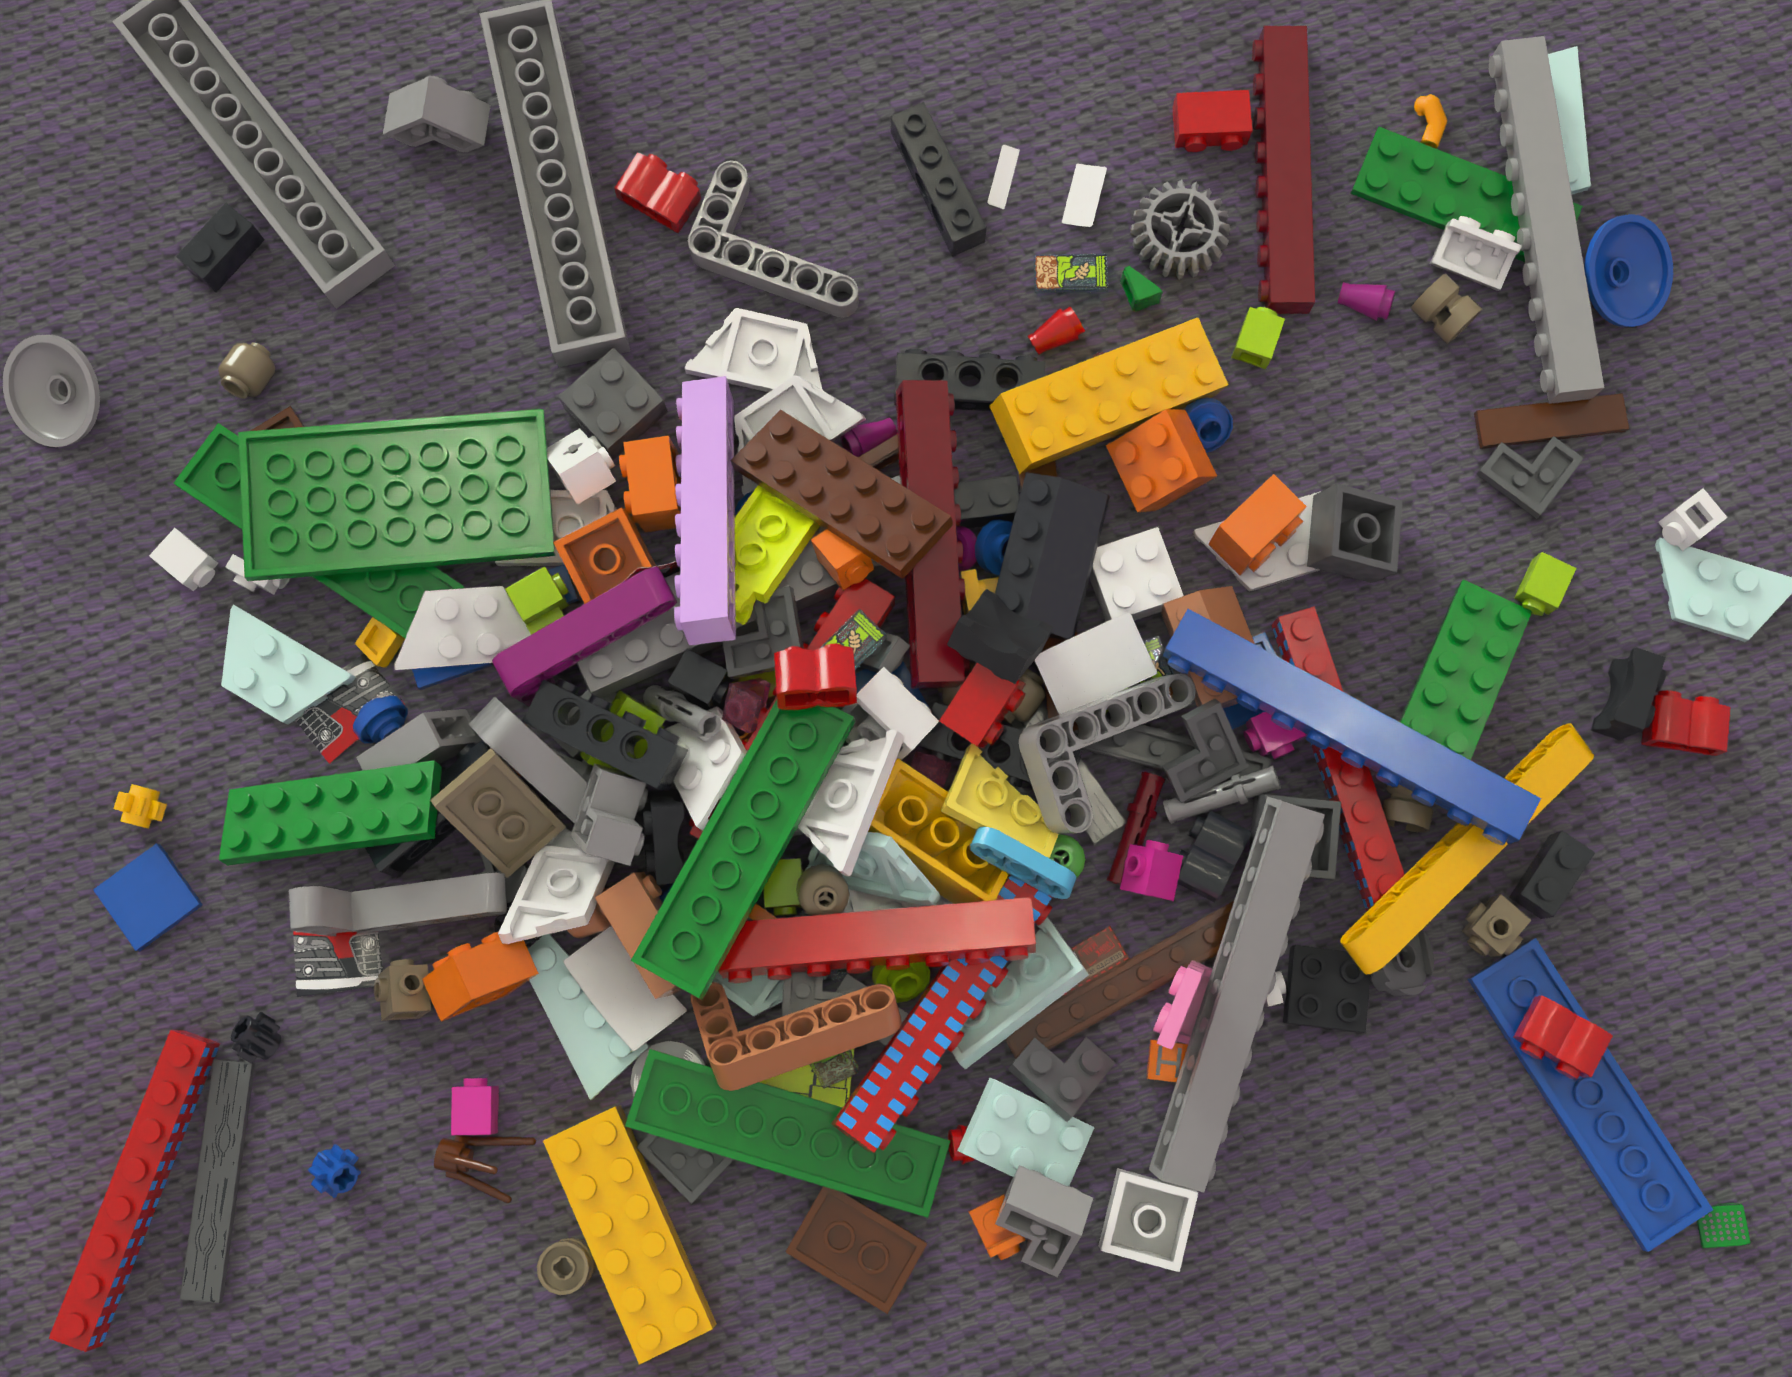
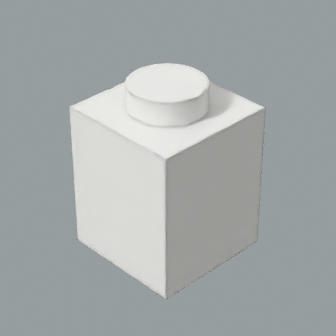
M176 528L149 555L192 591L197 587L207 585L214 577V568L218 565L217 561Z

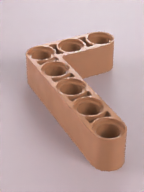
M712 982L703 1000L691 994L692 1007L716 1082L720 1088L729 1091L744 1088L896 1033L902 1023L894 991L891 987L884 984L871 985L740 1032L738 1031L727 995L721 984Z

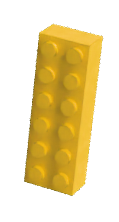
M1197 317L1003 392L990 405V409L1019 474H1022L1128 432L1165 409L1183 410L1188 404L1197 399L1212 398L1227 387L1228 382Z
M620 1105L543 1140V1143L640 1365L712 1330L717 1323L642 1153L637 1149L638 1143L632 1129L625 1127L627 1118Z

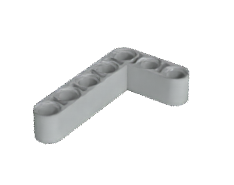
M730 160L720 164L714 173L688 237V246L693 262L708 271L836 317H849L855 313L859 304V293L857 284L851 277L733 235L749 195L748 175L745 167L737 161ZM730 179L741 181L738 186L733 188L724 185ZM717 211L728 213L722 220L710 218ZM705 243L715 246L713 250L707 253L697 251L698 247ZM739 255L749 258L742 265L731 263L732 259ZM773 267L783 270L782 274L778 277L772 278L765 275L766 271ZM808 279L817 283L810 290H804L799 287L801 282ZM838 292H847L852 296L846 302H837L833 299L834 295Z
M1182 673L1156 677L1028 726L1022 731L1019 737V749L1044 823L1050 831L1057 834L1081 833L1087 830L1092 823V808L1073 751L1187 707L1194 700L1196 693L1195 685L1190 677ZM1169 686L1173 690V698L1169 695ZM1138 697L1142 702L1141 711L1139 710L1137 705ZM1106 709L1109 711L1111 717L1109 724L1105 718ZM1074 721L1077 723L1079 729L1077 737L1073 732ZM1041 734L1046 738L1045 749H1042L1040 745ZM1054 771H1056L1059 778L1057 787L1052 779ZM1067 808L1071 812V821L1069 824L1065 819V811Z
M494 697L469 723L470 727L498 755L575 823L588 782L531 731L501 701Z
M504 873L469 875L354 892L322 886L298 887L288 890L290 930L324 936H336V933L341 932L372 933L508 913Z

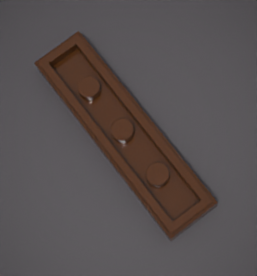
M1623 393L1595 396L1593 399L1550 404L1545 402L1477 410L1474 413L1480 449L1494 448L1501 442L1506 446L1549 441L1553 436L1561 440L1626 432L1629 429Z

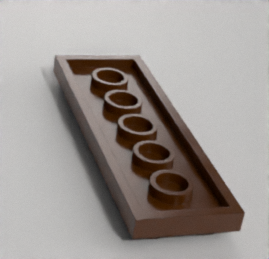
M781 409L730 460L734 470L823 528L839 536L902 579L953 526L952 517Z

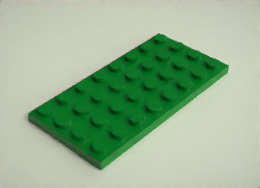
M544 409L238 432L244 577L248 582L555 556Z

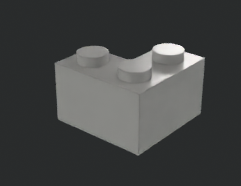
M427 76L422 80L390 93L383 134L409 146L417 147L435 140L459 152H469L484 146L491 105L477 99V96L472 92L459 91L447 85V82L442 78Z
M594 763L570 836L585 854L631 865L633 856L639 855L644 842V834L641 833L643 828L634 819L637 810L641 811L645 806L648 790L645 788L646 783L623 771Z
M1019 1165L1008 1186L995 1224L1028 1238L1021 1262L1058 1277L1082 1236L1093 1197L1081 1193L1074 1187L1065 1186L1047 1178L1038 1171L1029 1170Z

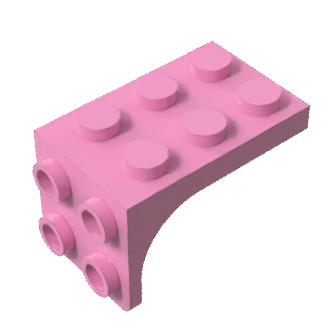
M1192 960L1187 968L1181 966L1176 972L1168 992L1175 996L1173 1004L1166 1002L1153 1031L1160 1033L1157 1044L1171 1050L1176 1042L1189 1044L1212 968Z

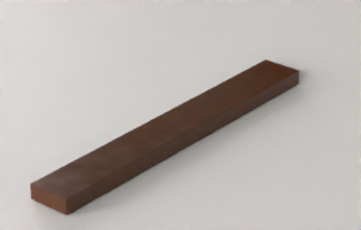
M1234 901L1123 962L1065 997L1054 1001L1005 1039L1014 1058L1016 1059L1034 1037L1047 1049H1051L1172 981L1181 966L1187 968L1192 960L1202 964L1216 956Z

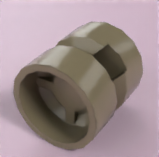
M1445 273L1415 301L1410 309L1425 323L1432 321L1434 323L1433 331L1446 344H1449L1483 309L1469 295L1461 297L1459 295L1460 287ZM1447 307H1448L1450 313H1447V312L1445 311V309H1446Z
M1387 785L1386 790L1391 794V797L1383 801L1382 808L1388 826L1394 827L1395 821L1407 823L1406 830L1430 832L1433 809L1412 798L1411 790L1401 785L1397 787Z
M575 1237L564 1238L547 1247L540 1255L537 1264V1274L542 1286L549 1292L557 1295H567L588 1283L594 1275L596 1263L584 1240Z

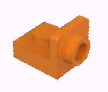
M1004 1194L968 1211L990 1258L998 1255L1000 1260L1021 1251L1022 1249L1019 1244L1026 1240L1025 1237L995 1224L1005 1198Z

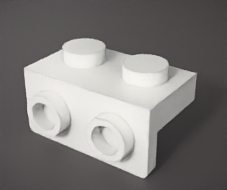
M1460 216L1459 220L1451 219L1445 227L1430 264L1496 291L1501 290L1515 255L1520 252L1522 245L1515 243V237L1504 231L1494 230L1492 234L1479 229L1481 223L1471 218Z

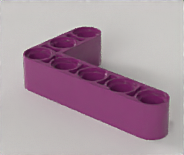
M659 567L648 568L503 650L492 659V663L510 696L530 707L543 679L556 684L553 676L667 612L676 605L677 600Z

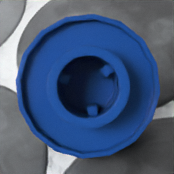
M1208 397L1197 399L1186 406L1184 410H1186L1205 451L1211 452L1221 447L1229 438L1233 429V418L1227 407L1217 399Z
M1002 519L990 521L978 534L975 543V558L979 566L986 572L1000 575L1013 522Z
M390 695L383 698H375L360 709L353 724V732L364 744L378 743L404 725L408 715V708L397 696Z

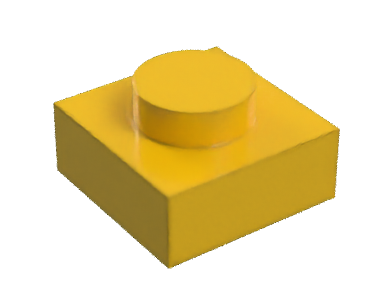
M372 617L355 642V645L376 666L387 668L405 639Z

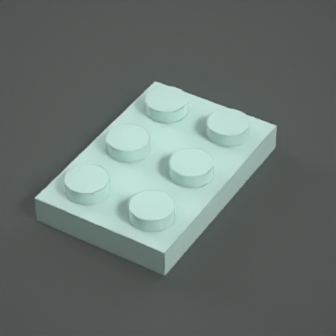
M989 1078L957 1151L1014 1177L1020 1165L1029 1170L1038 1171L1043 1176L1065 1186H1070L1094 1127L1074 1117L1066 1122L1047 1104L995 1079Z

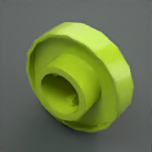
M925 962L910 963V967L904 970H887L886 965L875 966L872 980L874 985L884 984L891 987L897 1003L906 1002L917 997L925 990L930 981V970Z

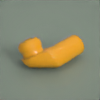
M1429 94L1427 97L1420 96L1415 101L1414 110L1418 116H1425L1428 123L1420 143L1437 149L1447 124V117L1439 98L1432 94Z

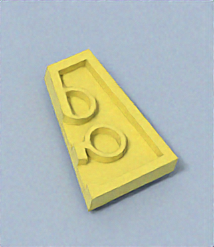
M971 743L966 749L941 812L976 830L979 827H990L999 830L1050 858L1059 834L1053 833L1047 828L1039 805L1028 795H1022L1006 780L1008 776L999 767L994 769L980 755L982 751Z

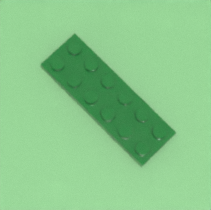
M1378 126L1350 194L1442 230H1445L1447 223L1451 219L1459 220L1460 216L1468 217L1481 223L1479 229L1492 234L1494 230L1504 231L1515 237L1514 242L1517 243V232L1520 226L1518 216L1513 215L1511 208V198L1514 194L1512 181L1507 180L1505 175ZM1573 202L1577 222L1583 206ZM1520 251L1515 255V259L1525 262L1524 251Z
M1463 579L1455 592L1399 722L1471 760L1532 611Z
M434 760L229 789L219 861L229 866L434 839L437 809L432 804L431 799L439 793L442 766Z

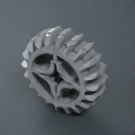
M1181 179L1178 181L1176 189H1173L1167 181L1163 184L1162 192L1154 187L1150 190L1149 198L1143 197L1140 200V209L1135 210L1132 219L1136 223L1131 226V235L1137 236L1133 240V247L1142 249L1139 254L1140 261L1152 257L1149 265L1151 271L1155 270L1160 264L1164 266L1162 271L1164 277L1169 275L1171 269H1176V276L1180 280L1184 276L1185 269H1188L1189 274L1194 278L1198 275L1199 267L1207 272L1211 269V261L1217 262L1221 259V250L1226 249L1229 242L1225 236L1229 235L1230 225L1224 223L1228 218L1227 211L1219 210L1222 204L1221 198L1209 200L1212 193L1210 188L1200 193L1197 191L1198 184L1196 181L1191 185L1190 189H1187ZM1182 206L1179 211L1174 213L1165 211L1163 214L1159 213L1168 207ZM1193 210L1203 217L1208 229L1204 228L1205 224L1198 222L1194 218ZM1185 217L1184 227L1186 228L1181 233L1179 240L1176 241V229L1181 224L1182 218ZM1152 229L1157 230V234L1167 239L1168 248L1157 240ZM1186 245H1203L1201 248L1191 252H1179Z

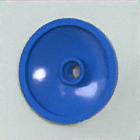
M1628 214L1614 217L1605 222L1591 239L1585 257L1584 270L1589 298L1596 311L1606 321L1619 327H1636L1646 324L1655 318L1664 307L1673 282L1672 255L1668 242L1661 230L1652 221L1643 216Z

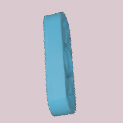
M979 827L971 842L970 850L979 858L1051 897L1058 899L1070 897L1077 878L1068 868L994 828Z

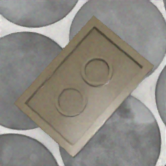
M492 748L431 799L434 807L501 873H504L506 878L511 876L566 828L563 821Z

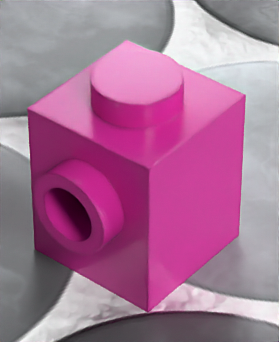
M1263 712L1250 718L1245 724L1248 730L1244 731V737L1248 746L1253 752L1258 750L1260 756L1264 757L1272 754L1274 760L1294 751L1295 749L1292 744L1307 736V734L1294 727L1292 730H1286L1271 721L1272 715Z
M1147 840L1145 847L1130 844L1120 889L1174 901L1183 855L1168 852L1169 844Z
M488 1078L464 1079V1086L452 1087L451 1135H492L498 1133L499 1086H487Z

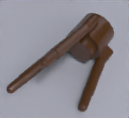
M456 1135L454 1140L443 1138L435 1153L434 1168L445 1171L446 1177L460 1180L494 1198L510 1203L512 1199L509 1195L464 1173L468 1172L469 1169L489 1174H496L498 1172L495 1166L473 1160L474 1150L468 1148V1146L535 1145L536 1139L533 1137H469L465 1135Z

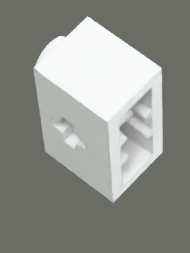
M580 428L547 448V459L550 466L577 505L616 482L610 471L611 468L615 467V464L608 452L600 445L595 436L588 438Z

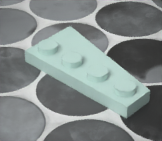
M1577 46L1548 54L1571 194L1587 191L1591 186Z
M1048 917L1041 925H1037L1040 930L1035 934L1036 953H1028L1029 957L1027 959L1012 961L1007 966L1009 971L997 988L990 986L983 996L987 1003L980 1014L974 1020L968 1018L960 1029L965 1034L952 1053L964 1069H967L1089 976L1084 966Z
M551 934L543 935L528 948L539 973L529 981L589 1099L593 1100L650 1046L645 1043L636 1051L630 1049L599 1013L565 966L563 961L569 957L568 953Z

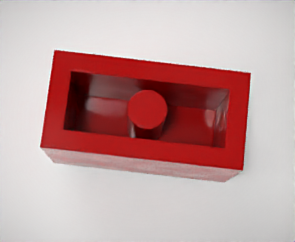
M1249 90L1176 93L1173 104L1175 148L1185 147V150L1188 152H1200L1205 150L1207 146H1221L1223 150L1233 151L1240 149L1243 145H1247L1252 133Z
M976 663L939 722L977 747L985 748L988 743L993 745L1003 732L1004 725L1001 722L1008 711L1015 712L1026 695L1022 689L1026 683L1018 680L1014 684L1008 680L1001 679L988 668Z

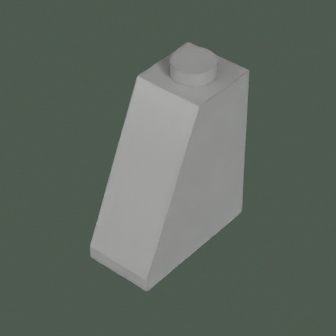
M466 709L423 712L356 758L362 771L434 760L440 764L456 756L468 744L472 742L478 744L482 740L470 727L469 723L472 720Z

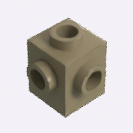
M1500 894L1490 897L1485 904L1477 903L1466 915L1465 920L1469 923L1462 932L1469 937L1468 945L1480 955L1495 957L1501 956L1504 953L1508 956L1522 942L1523 938L1519 934L1531 922V919Z
M411 959L392 961L390 966L378 974V978H376L374 983L375 1000L380 1002L381 1021L420 1019L431 1011L430 996L422 980L428 975L427 964L414 965V960Z

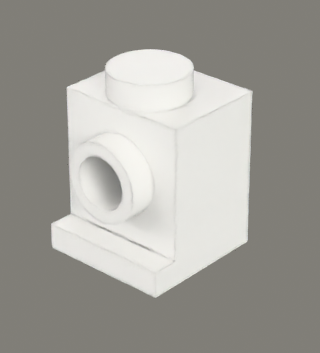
M1701 489L1658 523L1663 528L1662 535L1669 544L1678 546L1684 551L1724 521L1727 516L1708 493ZM1695 504L1709 522L1705 524L1691 507Z

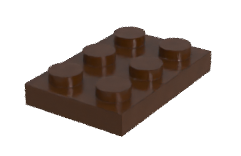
M823 1186L785 1252L888 1314L928 1242L850 1195Z

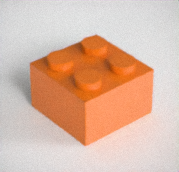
M1165 409L1106 445L1137 512L1157 511L1217 477L1186 410Z
M669 435L623 442L625 455H619V464L622 477H627L629 491L624 492L626 512L632 514L634 523H638L644 532L675 529V515L681 513V507L678 506L676 499V484H681V477H679L676 467V455L680 454Z
M1273 474L1219 525L1208 545L1240 576L1248 568L1255 572L1276 549L1275 542L1281 547L1294 535L1296 529L1304 522L1299 516L1307 506Z
M622 507L553 542L584 604L622 583L637 568L656 566L631 515Z
M498 931L483 938L480 945L471 948L470 943L460 945L447 952V957L433 963L434 970L422 980L440 1021H445L503 998L539 974L524 940L503 944Z

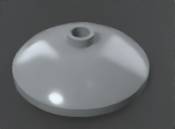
M48 334L24 339L11 351L3 372V393L8 411L16 425L30 439L49 447L68 446L82 440L93 428L100 407V390L97 377L84 353L72 342L60 336Z

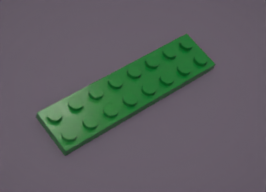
M218 423L173 484L242 530L239 438L236 434ZM434 566L311 576L374 619L389 627L404 639L425 591L465 588Z
M776 700L631 959L633 963L703 1000L856 722L854 716L836 707L818 705L800 710L779 709Z
M649 1049L625 1127L928 1218L950 1140L894 1124L892 1128L896 1130V1134L883 1151L877 1148L874 1153L868 1152L831 1124L842 1107L761 1082L738 1090H724L717 1084L711 1067L653 1049Z

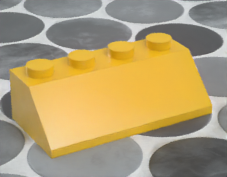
M897 758L868 832H878L891 836L939 894L953 904L996 900L1009 874L979 858L970 850L976 829L941 812L948 791Z

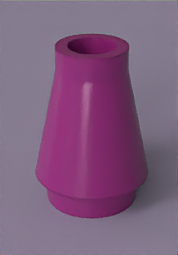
M1343 282L1338 304L1347 306L1376 321L1378 318L1387 320L1395 291L1387 289V285L1349 284Z
M887 418L882 421L857 425L842 435L840 440L843 449L856 457H860L897 435L898 432L892 419Z

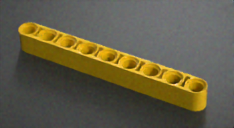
M1568 723L1549 733L1504 777V779L1541 798L1529 823L1593 760L1594 754L1574 726ZM1457 823L1345 932L1340 943L1364 974L1377 972L1388 964L1508 843L1505 842L1504 845L1496 844L1482 835L1483 829L1471 823L1468 826Z

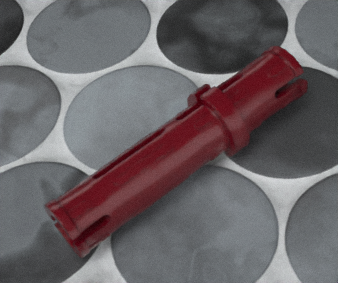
M1148 772L1141 773V779L1133 803H1128L1126 809L1129 815L1109 876H1107V881L1121 886L1129 845L1143 846L1151 820H1156L1157 812L1154 810L1163 783L1166 780L1163 777Z

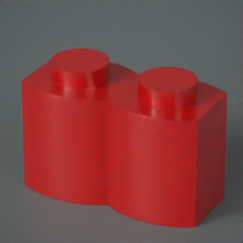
M637 152L614 187L617 198L679 234L701 200L697 181L684 172L676 174L668 171L666 163L653 154L645 156Z
M833 643L813 651L798 646H791L783 651L774 653L777 704L779 709L800 710L817 705L823 707H842L857 703L854 652L852 647Z
M1659 691L1654 696L1652 706H1655V714L1650 726L1644 728L1642 732V745L1711 756L1727 752L1731 707L1719 704V699L1714 697H1696L1695 701L1681 698L1682 694L1676 691Z
M1541 995L1534 997L1513 1038L1522 1043L1520 1050L1539 1060H1542L1543 1056L1550 1058L1557 1063L1555 1069L1573 1080H1577L1579 1076L1583 1078L1592 1077L1613 1035L1594 1023L1576 1015L1564 1006Z

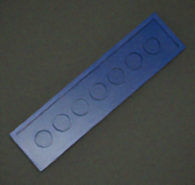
M1536 938L1530 939L1517 947L1510 955L1501 957L1468 978L1469 983L1643 1251H1651L1713 1211L1711 1205L1608 1048L1605 1050L1592 1077L1583 1078L1579 1076L1577 1080H1573L1555 1069L1557 1063L1550 1058L1543 1056L1542 1060H1539L1520 1050L1522 1043L1513 1037L1535 996H1545L1576 1015L1590 1021Z

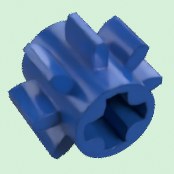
M336 1144L333 1145L332 1149L318 1152L312 1162V1167L308 1169L316 1177L311 1185L320 1193L326 1191L333 1198H336L338 1193L351 1190L357 1181L358 1175L361 1174V1171L354 1166L359 1158L349 1149L344 1151Z

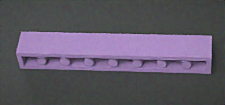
M723 376L682 382V398H677L676 400L678 416L682 420V426L676 427L678 446L680 449L682 448V454L676 455L677 472L679 477H681V484H676V499L678 506L681 507V513L675 515L677 534L681 537V544L675 545V557L678 567H681L680 575H675V590L677 598L680 599V607H675L674 618L677 630L684 631L689 645L736 640L734 468L730 461L734 457V400L727 378Z

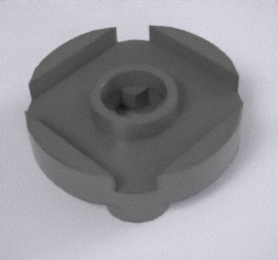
M1420 931L1388 964L1373 973L1372 982L1378 991H1387L1393 996L1403 997L1416 995L1425 990L1427 985H1423V983L1425 982L1426 975L1433 974L1434 954L1430 940L1424 931ZM1399 953L1403 954V961H1400Z

